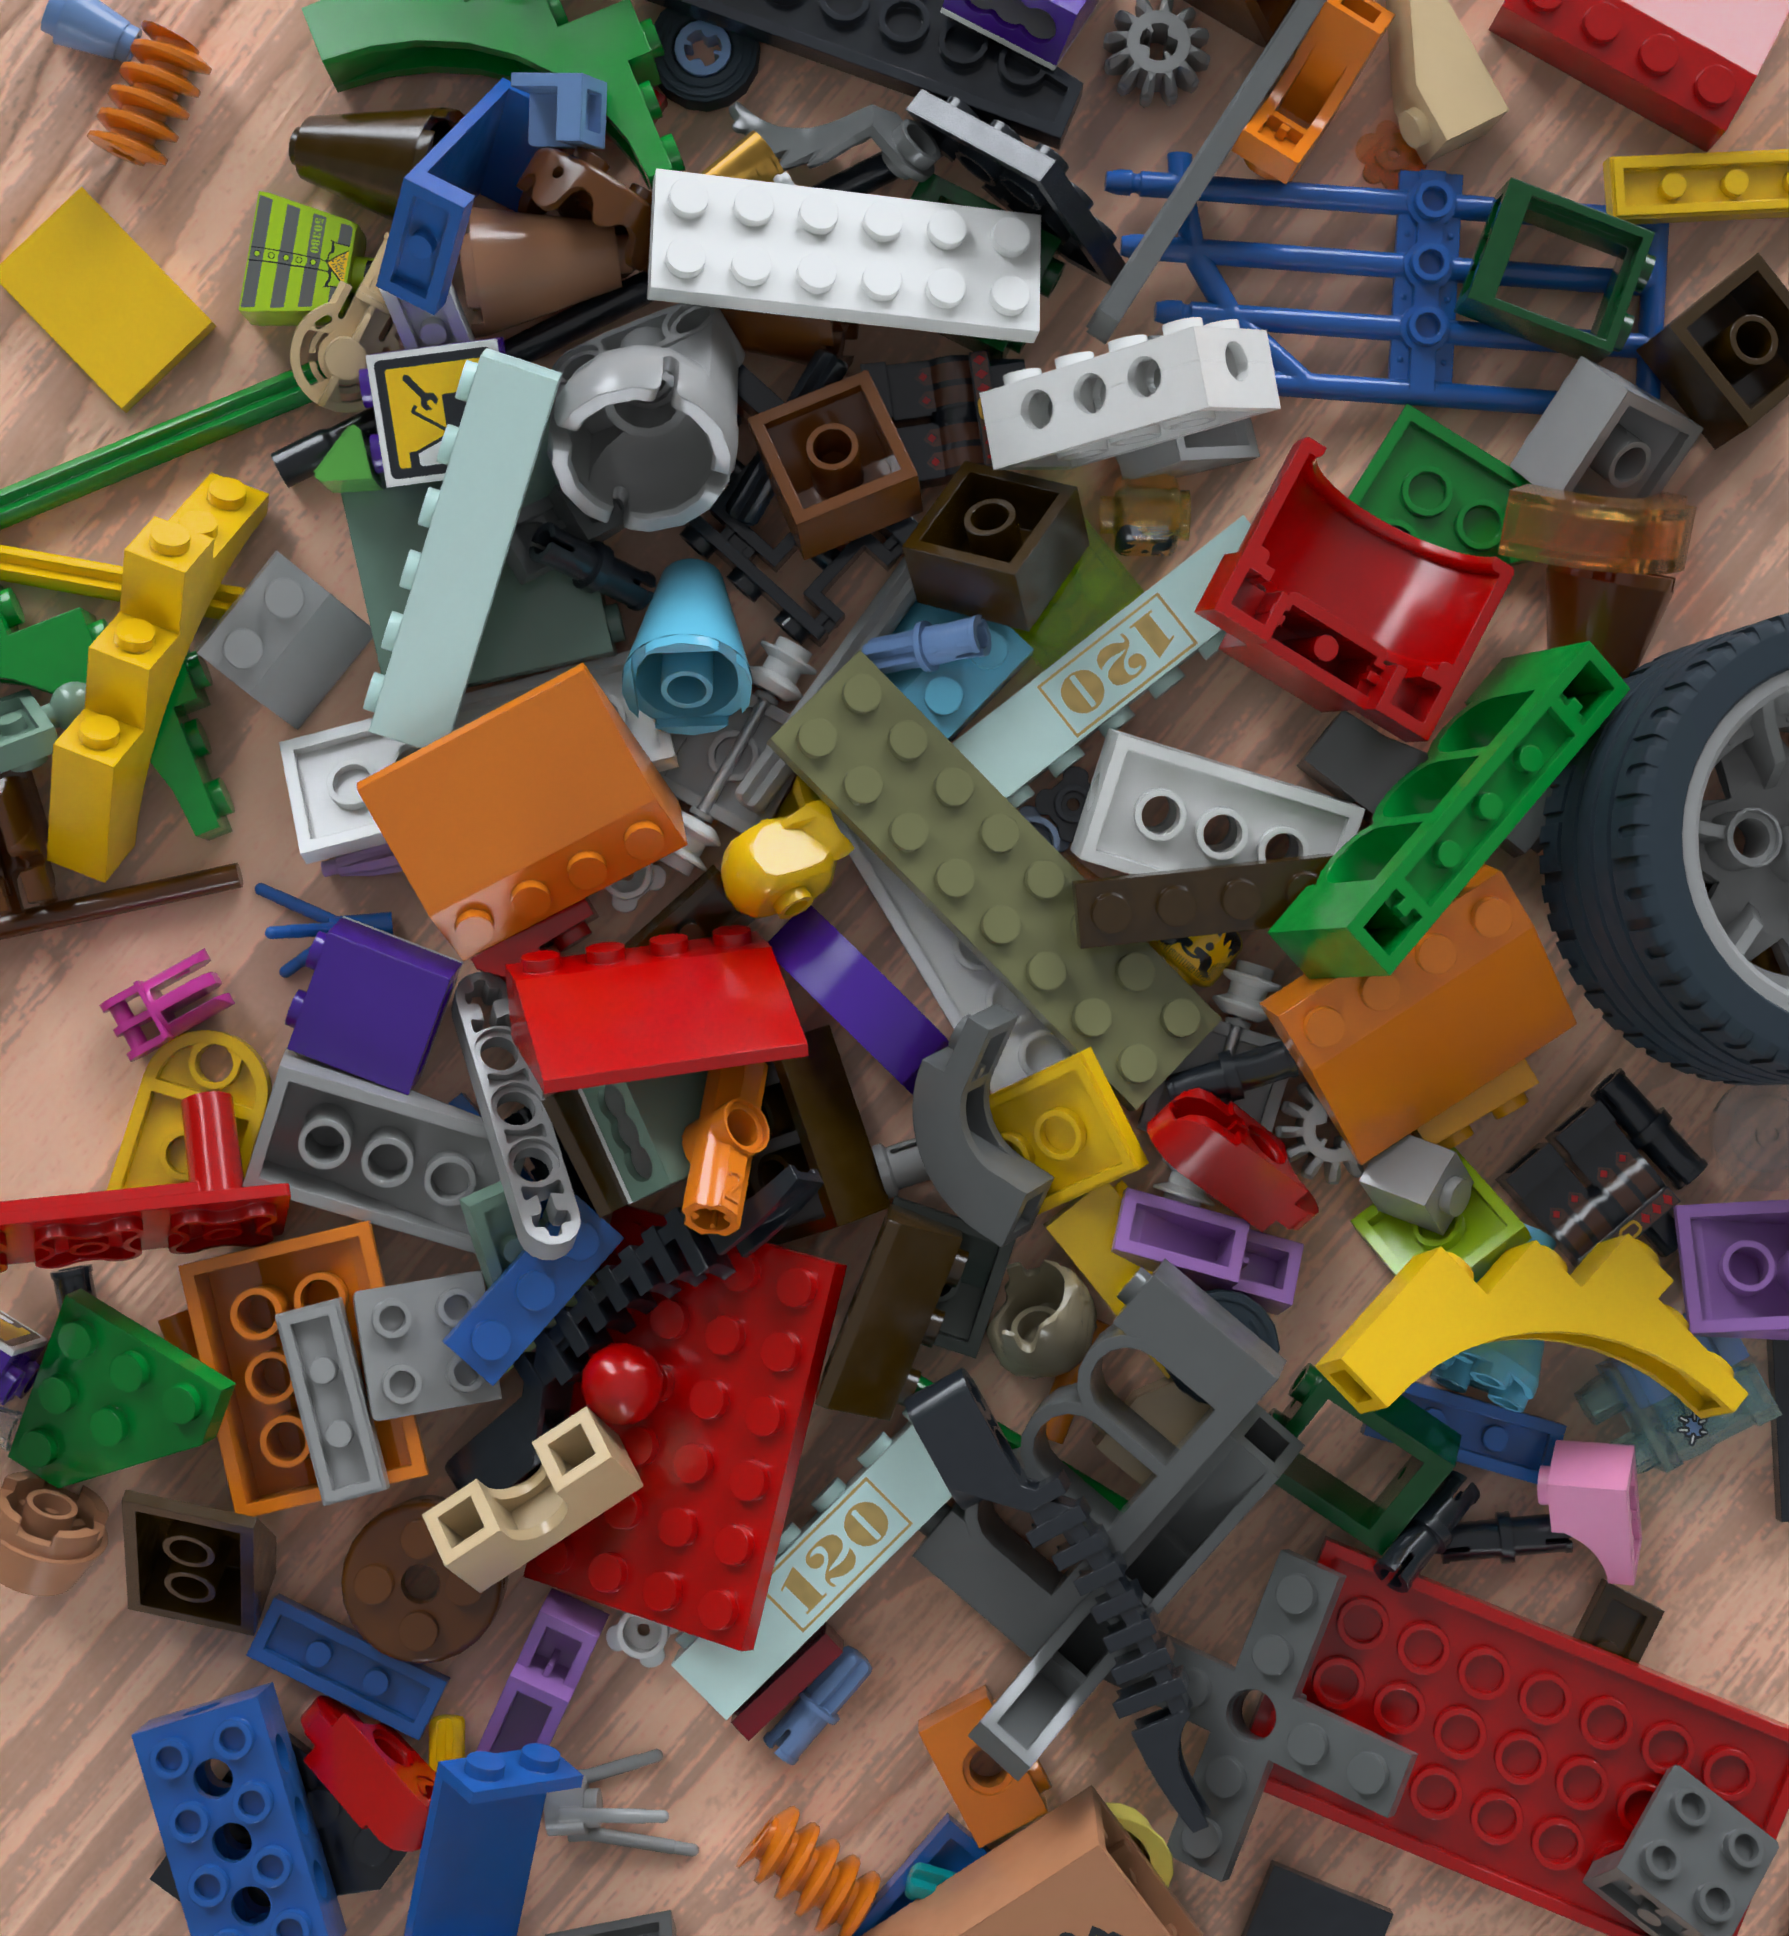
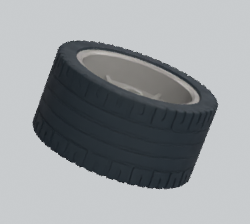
M1789 612L1663 654L1653 659L1652 662L1640 666L1630 673V677L1623 679L1630 687V691L1549 786L1553 790L1551 796L1546 797L1543 810L1546 824L1541 826L1539 844L1544 845V855L1539 856L1540 874H1544L1545 885H1541L1544 903H1549L1551 912L1547 914L1551 931H1556L1559 938L1556 945L1562 959H1568L1571 965L1568 969L1577 985H1582L1586 990L1584 996L1594 1009H1601L1604 1013L1602 1018L1614 1030L1623 1031V1038L1636 1048H1645L1648 1056L1661 1063L1670 1062L1671 1068L1685 1074H1696L1697 1078L1713 1082L1723 1081L1724 1084L1751 1086L1789 1084V748L1781 739L1779 733H1789ZM1715 767L1726 799L1703 800L1710 774ZM1736 826L1745 837L1743 854L1736 849L1733 834ZM1705 883L1712 885L1708 893L1705 887ZM1771 946L1783 975L1760 968L1750 961Z

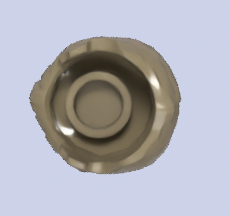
M1044 1259L1041 1267L1028 1270L1020 1262L1007 1265L1009 1281L1004 1286L1006 1301L1000 1310L996 1312L993 1320L990 1321L985 1330L991 1348L1000 1365L1015 1376H1024L1032 1379L1053 1378L1071 1371L1084 1360L1092 1345L1093 1333L1097 1328V1311L1086 1285L1074 1271L1060 1266L1058 1262Z

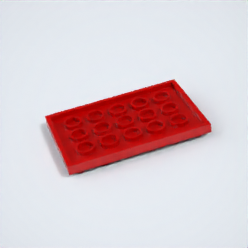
M626 1205L614 1211L610 1225L624 1239L599 1266L598 1271L606 1265H618L622 1262L618 1253L628 1245L640 1246L643 1244L644 1241L640 1234L652 1225L665 1226L667 1221L664 1214L631 1205ZM768 1243L762 1245L747 1258L741 1257L736 1246L728 1251L727 1255L736 1272L725 1280L713 1274L705 1273L707 1279L696 1287L687 1282L677 1280L682 1290L670 1299L662 1294L651 1292L658 1306L647 1315L638 1310L627 1308L637 1326L626 1335L607 1328L615 1343H628L645 1348L657 1360L664 1377L662 1398L647 1418L634 1425H617L604 1422L619 1435L644 1486L527 1562L523 1577L741 1652L754 1650L847 1265ZM580 1382L573 1385L569 1417L587 1406L581 1390L582 1383Z

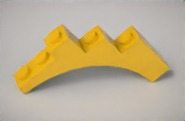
M211 472L168 521L154 516L124 549L120 612L89 646L85 708L53 744L47 861L106 883L134 848L138 817L150 760L178 674L198 627L223 578L251 534L267 515L268 493L244 485L237 479L223 477Z
M1629 1233L1597 1243L1570 1275L1567 1273L1568 1267L1562 1257L1551 1248L1540 1245L1537 1240L1507 1249L1477 1283L1473 1280L1474 1273L1470 1266L1462 1258L1454 1253L1446 1252L1442 1247L1415 1255L1315 1365L1321 1374L1360 1414L1388 1408L1411 1384L1453 1356L1481 1344L1508 1340L1561 1342L1590 1349L1619 1360L1649 1376L1673 1393L1700 1419L1733 1413L1749 1395L1735 1380L1734 1371L1728 1362L1718 1354L1708 1351L1689 1331V1324L1684 1316L1673 1307L1663 1304L1659 1300L1674 1280L1659 1265L1660 1261L1657 1254L1647 1244L1634 1239Z

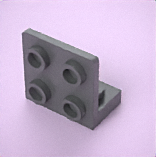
M1675 1765L1666 1770L1623 1849L1593 1861L1582 1883L1650 1936H1733L1777 1853L1779 1844L1769 1834L1685 1769Z

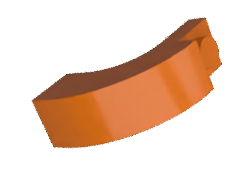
M1326 0L1280 80L1260 109L1244 127L1231 151L1244 158L1247 167L1257 175L1267 179L1276 178L1284 184L1292 182L1351 91L1396 14L1373 0Z

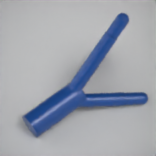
M258 883L255 886L256 894L319 922L270 926L265 930V936L268 939L316 937L319 931L327 934L343 917L336 916L264 883ZM392 912L345 915L348 918L394 935ZM311 946L283 965L279 970V974L283 978H288L305 967Z

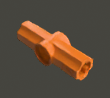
M765 1062L708 1070L699 1119L690 1123L683 1132L682 1147L686 1158L690 1162L682 1212L685 1214L684 1225L701 1235L710 1233L727 1236L740 1229L752 1157L765 1149L770 1139V1128L765 1115L761 1111L768 1065Z

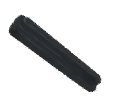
M818 349L815 351L786 402L842 380L848 371V364L834 353L825 349ZM758 450L725 505V511L730 516L748 526H754L759 522L775 495Z

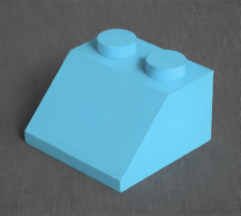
M916 600L892 634L913 630L915 624L920 621L927 620L932 625L970 618L971 616L917 603ZM986 621L990 629L992 644L988 656L940 664L938 670L928 673L919 667L884 675L952 742L1031 659L1034 649L1010 626Z

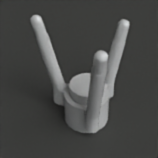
M659 1749L638 1755L635 1754L588 1769H577L584 1775L581 1788L546 1794L544 1819L548 1836H568L569 1842L593 1841L690 1857L696 1856L699 1853V1847L693 1843L600 1828L602 1823L645 1824L666 1823L668 1821L669 1813L665 1810L603 1808L601 1789L589 1788L590 1783L661 1761L663 1753Z

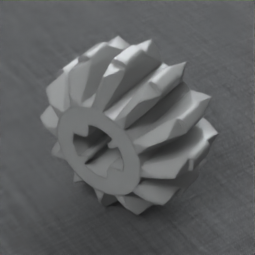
M1137 0L1135 15L1124 10H1119L1116 13L1114 24L1117 31L1106 33L1104 37L1103 48L1112 54L1105 60L1104 70L1107 75H1123L1117 87V92L1120 96L1130 94L1137 87L1141 89L1140 105L1145 108L1150 106L1154 92H1160L1162 100L1170 107L1176 104L1178 88L1193 93L1198 88L1199 79L1195 72L1207 70L1210 62V55L1201 50L1208 42L1209 32L1207 28H1190L1196 16V11L1193 7L1183 9L1178 15L1171 13L1174 4L1173 0H1162L1159 10L1154 11L1148 0ZM1151 43H1159L1164 46L1162 60L1149 58Z
M1307 1082L1300 1083L1297 1086V1091L1306 1105L1302 1108L1293 1102L1283 1101L1280 1106V1110L1284 1114L1297 1118L1295 1126L1281 1125L1275 1128V1135L1277 1137H1296L1298 1143L1286 1149L1289 1162L1296 1161L1305 1154H1308L1302 1166L1301 1176L1309 1180L1317 1175L1323 1161L1324 1176L1328 1184H1339L1341 1162H1343L1347 1171L1353 1177L1359 1178L1364 1173L1363 1165L1357 1163L1341 1135L1334 1137V1147L1330 1148L1325 1147L1328 1141L1326 1138L1316 1136V1125L1326 1123L1328 1114Z

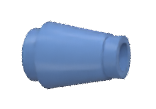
M49 0L41 21V31L53 36L54 44L120 62H131L134 55L130 50V46L134 39H141L142 29L132 25L130 21L100 0Z

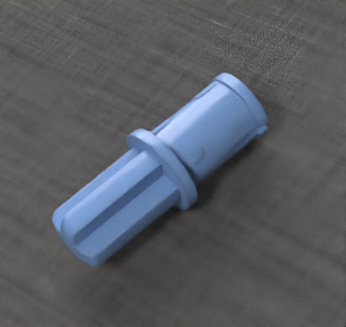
M980 614L970 618L935 625L925 620L917 622L913 630L871 638L868 643L862 646V652L883 674L919 667L928 673L938 670L940 664L988 656L992 645L991 634L986 620L981 619L982 616Z
M849 1645L845 1646L843 1653L809 1687H806L798 1694L800 1698L775 1727L766 1733L763 1737L766 1745L769 1748L777 1745L779 1748L774 1753L784 1762L795 1765L801 1754L828 1723L835 1725L840 1720L837 1712L872 1672V1666L868 1659L857 1649Z

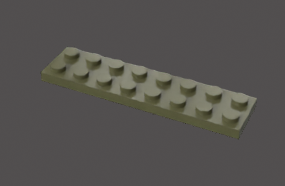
M861 650L766 742L1072 1054L1091 1046L1117 1100L1129 1112L1137 1110L1222 1020L1147 942L1084 949L1078 946L1072 881L1086 879Z

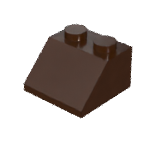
M868 369L747 418L779 507L804 560L923 512L918 473Z

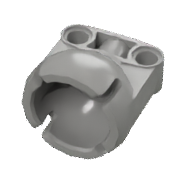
M682 303L664 308L577 345L565 352L553 365L552 370L563 374L550 415L547 455L563 493L584 514L607 523L614 508L613 499L618 498L624 505L623 526L627 529L653 532L683 526L708 511L728 484L730 475L735 468L738 449V368L743 363L746 354L720 308Z

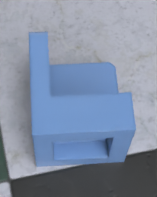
M511 73V87L530 93L528 143L531 146L558 149H576L579 146L585 149H605L607 82L584 73Z

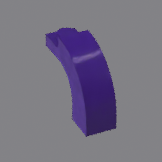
M810 905L805 911L792 917L768 941L777 962L913 1095L922 1059L948 1047L949 1040L862 953Z

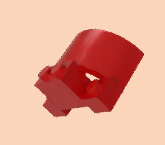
M1310 437L1302 438L1289 451L1238 551L1224 554L1194 612L1226 632L1218 648L1220 651L1321 713L1354 710L1404 742H1427L1514 576V569L1496 556H1473L1428 543L1370 514L1342 494L1321 472L1317 458L1323 456L1327 448Z

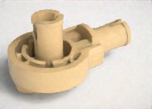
M387 231L382 245L354 294L344 316L339 318L338 314L352 286L340 280L330 301L316 307L302 319L291 341L290 363L297 384L313 402L332 411L351 413L368 409L364 407L362 398L341 401L340 394L360 392L359 384L355 383L359 382V369L367 368L366 355L381 353L384 347H388L390 351L400 350L398 342L400 336L394 322L391 323L384 339H378L390 316L379 288L376 287L389 237ZM325 315L332 317L331 321L323 326H315V322ZM308 330L316 331L311 339L308 353H315L319 339L325 333H329L321 342L318 350L319 366L327 379L319 372L317 362L315 360L309 361L311 371L317 379L316 382L311 384L307 380L300 362V348Z

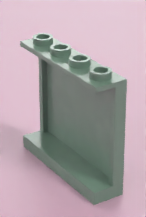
M550 416L522 508L547 497L553 487L558 484L547 455ZM379 473L383 490L341 493L379 667L383 675L386 674L392 654L391 651L381 648L384 633L392 611L404 614L410 590L399 587L403 569L411 549L422 552L429 530L427 527L418 525L422 505L428 488L432 487L441 490L443 480L387 488L384 473ZM505 561L467 688L601 657L615 656L618 654L615 643L626 640L618 603L607 605L604 594L598 591L592 594L586 593L575 587L572 578L554 569L521 585L507 561Z

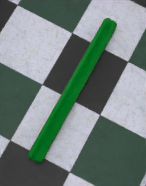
M316 361L319 372L325 379H327V377L324 375L319 366V362ZM309 362L301 365L310 384L316 382L317 379L311 371ZM291 369L0 489V530L313 401L301 390Z

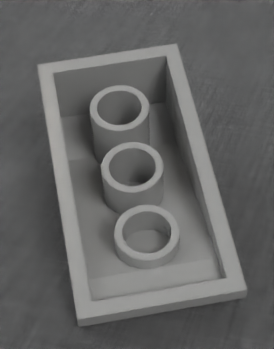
M286 1047L243 1186L289 1183L290 1200L361 1221L370 1220L372 1224L476 1254L459 1199L501 1180L482 1117L413 1090L409 1095L403 1094L291 1051ZM525 1158L519 1159L514 1164V1169L518 1175L521 1174Z

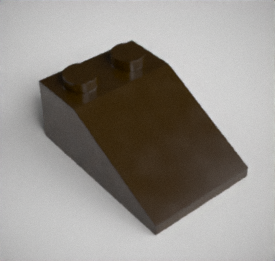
M125 1490L122 1498L128 1609L254 1636L276 1574V1536L257 1517Z

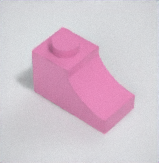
M1556 1440L1551 1465L1540 1466L1537 1484L1538 1503L1540 1505H1549L1551 1532L1565 1533L1587 1546L1601 1562L1608 1583L1634 1586L1642 1544L1635 1445Z

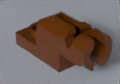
M9 770L0 774V918L25 913L17 882L19 875L29 904L39 903L40 906L44 907L58 900L55 890V875L51 862L47 861L45 845L48 843L49 825L32 770L26 772H13Z

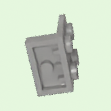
M482 1270L360 1290L353 1294L369 1409L373 1420L382 1421L502 1399L499 1380L492 1386L442 1342L485 1293Z

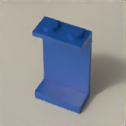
M502 78L404 177L376 287L434 316L445 305L474 199L481 194L518 212V203L523 191L517 188L516 184L536 151L540 149L528 143L530 93L511 87V81Z
M531 1743L523 1746L521 1750L500 1753L475 1751L469 1753L466 1758L438 1762L404 1936H517L546 1794L581 1788L584 1775L561 1757L557 1749L545 1744Z

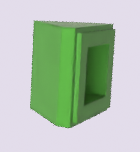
M348 425L315 469L314 477L332 493L383 490L380 475L375 473L372 464L369 438L356 425Z

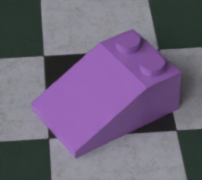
M1789 1199L1676 1205L1673 1209L1686 1320L1689 1324V1331L1693 1336L1789 1340Z

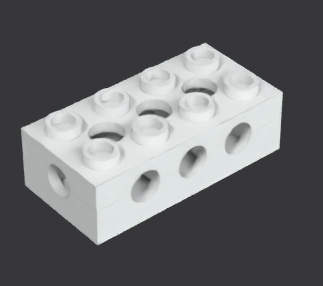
M1201 317L1184 318L1162 325L1163 336L1148 340L1147 335L1144 334L1121 337L1108 342L1109 353L1094 357V353L1091 351L1072 353L1056 358L1055 370L1042 373L1041 368H1029L1003 375L1004 386L979 393L993 470H1070L1281 409L1267 330L1241 329L1237 319L1221 320L1203 325Z
M1108 728L1070 851L1081 860L1131 875L1266 860L1265 849L1267 843L1271 838L1281 833H1286L1289 839V848L1283 858L1326 853L1334 855L1346 842L1358 834L1365 809L1344 799ZM1166 796L1169 804L1166 818L1156 826H1144L1142 810L1145 804L1154 797ZM1217 815H1226L1229 821L1227 835L1219 843L1207 845L1203 836L1206 824Z

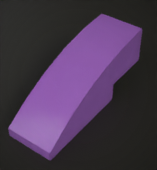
M1127 1187L1123 1192L1111 1252L1152 1272L1166 1258L1203 1291L1220 1288L1240 1292L1260 1304L1267 1313L1279 1315L1293 1305L1304 1244L1249 1229L1250 1223L1244 1219Z
M551 1588L539 1610L476 1751L500 1753L521 1750L523 1746L531 1743L550 1746L610 1614Z

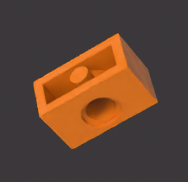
M986 1684L918 1720V1733L979 1849L1047 1813L1048 1808L1043 1792L1052 1788L1039 1759L1019 1781L1014 1779L1005 1769H1002L993 1776H982L971 1768L970 1762L972 1757L982 1749L967 1735L997 1701V1699H993Z

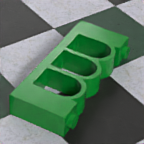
M1590 641L1502 658L1465 701L1467 706L1456 714L1435 737L1427 753L1428 760L1416 766L1386 793L1376 807L1372 817L1373 824L1351 838L1331 857L1321 871L1316 885H1309L1300 893L1267 932L1269 936L1309 979L1390 976L1630 691V687Z

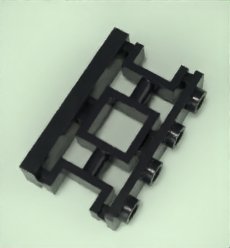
M741 364L738 368L737 404L752 417L785 403ZM737 413V426L739 427L742 424L740 415ZM736 458L735 468L730 475L727 488L709 509L711 515L726 528L719 533L699 515L684 525L686 527L679 535L704 559L708 560L715 553L733 570L726 578L749 600L755 603L762 595L780 611L773 620L798 644L802 645L809 638L818 647H821L827 641L828 635L845 620V613L825 596L828 590L864 551L888 572L896 564L898 558L904 554L902 546L919 523L914 518L909 517L877 530L887 539L883 544L870 533L849 542L841 552L834 548L810 558L823 570L803 592L804 599L820 612L814 619L752 563L753 559L758 556L777 573L798 550L791 531L773 549L748 525L734 519L725 511L727 501L750 464L749 462L745 466Z

